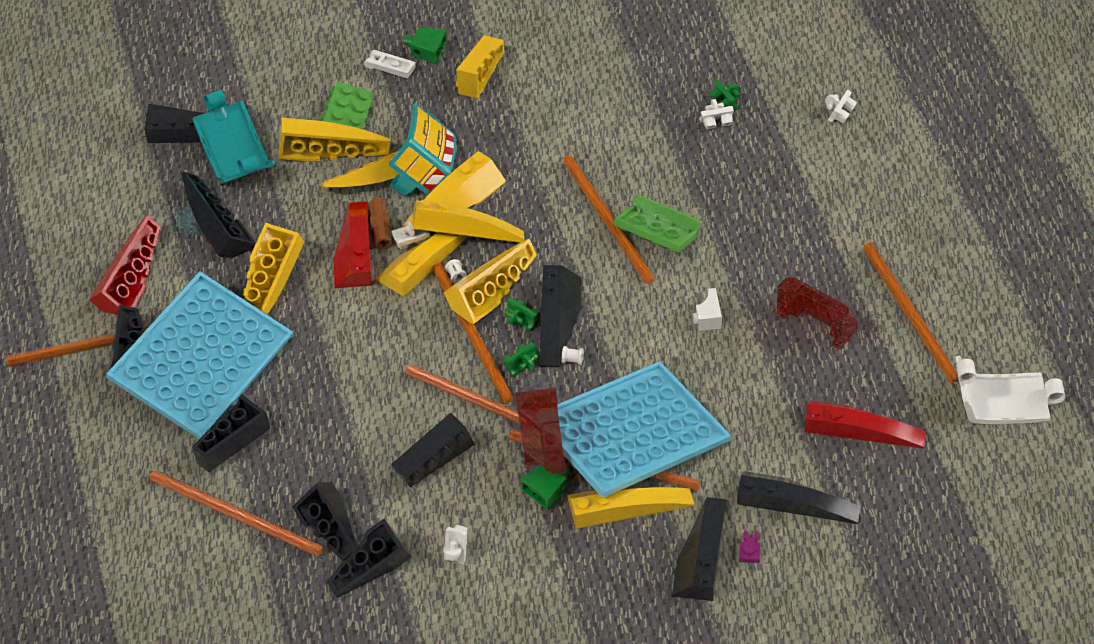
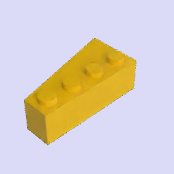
M486 35L480 39L456 69L458 94L479 98L504 53V40Z

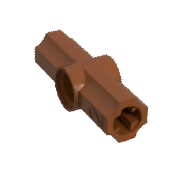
M380 197L373 198L369 202L375 244L380 249L388 248L392 245L385 200L380 199Z

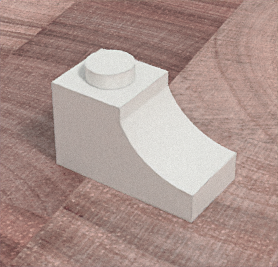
M716 288L708 289L706 300L700 305H696V313H693V323L698 325L699 331L721 329L722 316Z

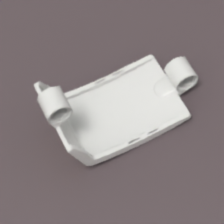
M956 356V367L962 399L968 420L971 423L1012 424L1050 421L1048 405L1060 403L1065 399L1063 382L1060 379H1050L1045 383L1044 387L1041 373L976 374L973 360L962 359L961 356Z

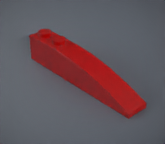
M368 201L350 202L333 258L335 289L372 286Z
M148 215L143 218L120 249L89 299L102 312L117 315L119 305L135 307L145 290L146 284L144 283L149 275V265L154 256L152 254L153 249L157 244L161 228Z
M814 400L808 402L805 418L806 433L924 449L926 431L850 405Z

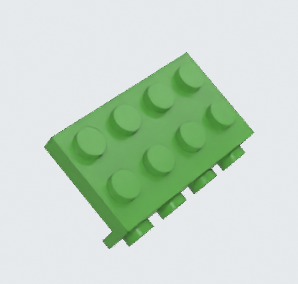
M337 81L335 88L331 87L328 97L331 100L327 99L324 110H327V112L322 113L320 121L363 129L374 93Z
M636 195L633 204L615 218L614 225L624 231L634 233L638 237L648 239L654 244L662 245L673 252L679 253L698 237L700 221L651 199Z

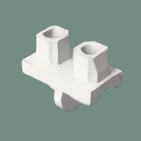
M847 90L841 100H839L837 94L826 97L827 109H834L828 121L833 122L836 119L841 123L845 122L849 113L843 110L842 107L851 113L857 104L856 101L849 97L852 92Z
M712 99L711 105L705 106L706 111H701L700 123H704L706 130L716 128L715 120L721 119L722 126L732 125L733 106L724 107L723 103L717 104L716 99Z
M410 220L406 221V227L392 231V236L400 249L408 248L409 244L414 242L420 244L427 238H430L427 230L413 229V224Z
M456 525L454 528L448 527L446 529L445 547L443 549L445 560H455L459 564H464L467 545L466 527Z

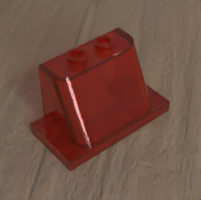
M556 388L517 392L516 402L526 465L539 464L551 474L566 473Z

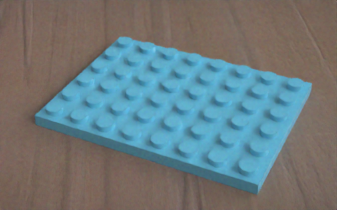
M199 271L108 371L106 378L200 439L207 430H211L215 426V422L224 416L227 409L237 401V398L243 394L292 337L293 331Z
M660 361L533 415L535 424L602 498L725 444L731 438V435Z

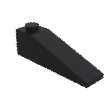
M123 305L118 307L109 370L144 333L138 308Z
M317 482L292 507L305 527L311 526L315 530L314 535L317 538L323 537L327 541V547L341 560H346L351 555V550L357 544L343 500L333 482Z
M382 519L366 531L363 535V540L351 550L352 553L348 559L342 562L328 579L327 583L337 598L395 570L412 558L403 542L385 519Z

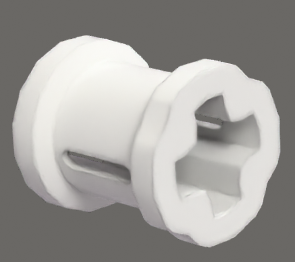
M455 259L450 260L445 266V270L451 275L453 284L467 276L466 272L461 268V262Z
M564 346L562 363L573 362L582 365L584 349H569L567 346Z

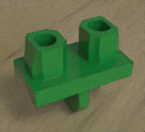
M719 80L715 81L716 87L709 92L711 98L718 101L723 97L724 99L719 103H723L724 107L733 106L735 111L739 110L740 107L736 104L734 97H740L741 87L736 83L732 85L729 83L726 89Z
M513 298L508 299V306L504 315L509 318V324L514 326L518 323L527 330L532 331L535 327V322L539 320L540 311L535 308L530 310L521 299L518 301Z
M530 342L527 345L521 344L517 347L515 354L512 356L507 354L502 360L509 374L514 378L525 369H534V363L539 360V356L535 351V344Z

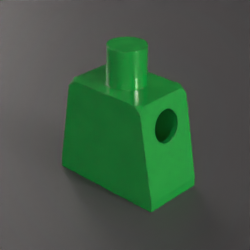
M418 28L414 36H404L403 45L410 46L411 56L436 64L447 43V34L444 29Z
M544 463L520 478L521 490L545 509L550 510L567 489V479L565 476L569 474V469L564 464L555 469L548 463Z

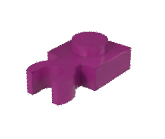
M744 530L743 540L745 542L740 541L739 562H760L761 543L757 542L759 538L758 531H755L753 537H749L747 530Z

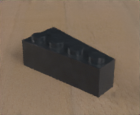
M148 103L144 129L147 143H201L192 118L205 113Z
M243 394L237 398L238 402L234 406L231 405L227 409V414L215 422L214 428L207 430L192 447L197 464L207 472L214 470L270 429L266 412Z
M449 413L396 459L391 466L395 473L409 487H412L475 444L467 428L452 413Z

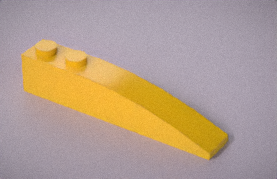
M282 118L278 159L320 161V158L329 157L330 160H337V157L343 156L355 158V156L363 154L365 157L389 154L391 139L373 132L337 123Z
M398 151L381 157L378 161L364 164L362 168L350 170L345 175L341 174L320 183V186H362L393 179L399 173L389 166V162Z
M478 151L450 173L424 200H429L433 203L446 202L450 205L468 208L483 202L505 184L506 180L492 159ZM412 213L411 216L407 219V221L410 220L412 224H413V213Z
M416 200L413 207V229L513 242L524 241L523 230L476 210L450 205L446 202L433 203L429 200Z
M265 223L250 256L247 285L243 294L244 300L267 315L281 294L303 247L304 241L299 233Z
M437 232L429 239L397 257L375 280L405 297L434 269V264L441 263L468 236Z
M530 239L524 240L488 261L443 292L451 309L471 324H475L498 307L503 296L509 293V288L512 284L516 283L520 278L519 274L525 271L537 256Z
M624 488L604 498L596 490L567 495L576 529L695 506L690 488Z

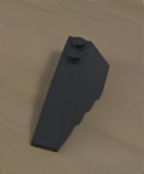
M183 171L182 179L189 205L202 233L207 238L206 241L213 247L215 254L220 257L234 258L254 249L256 242L240 220H234L230 216L232 212L220 205L221 200L212 193H209L211 189L197 175Z
M543 265L540 367L560 366L563 347L567 345L570 339L571 331L581 309L582 278L563 265Z
M747 471L741 474L737 493V505L858 524L861 510L859 505L784 477Z
M706 497L678 557L672 597L713 601L727 499Z

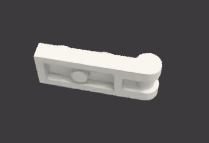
M372 50L369 55L370 58H367L364 62L366 68H375L404 78H409L416 67L413 61L377 50Z

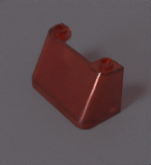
M794 277L785 278L778 285L777 316L785 319L788 315H794L798 318L804 312L832 327L830 330V336L834 338L832 346L839 350L857 332L858 321L849 307Z

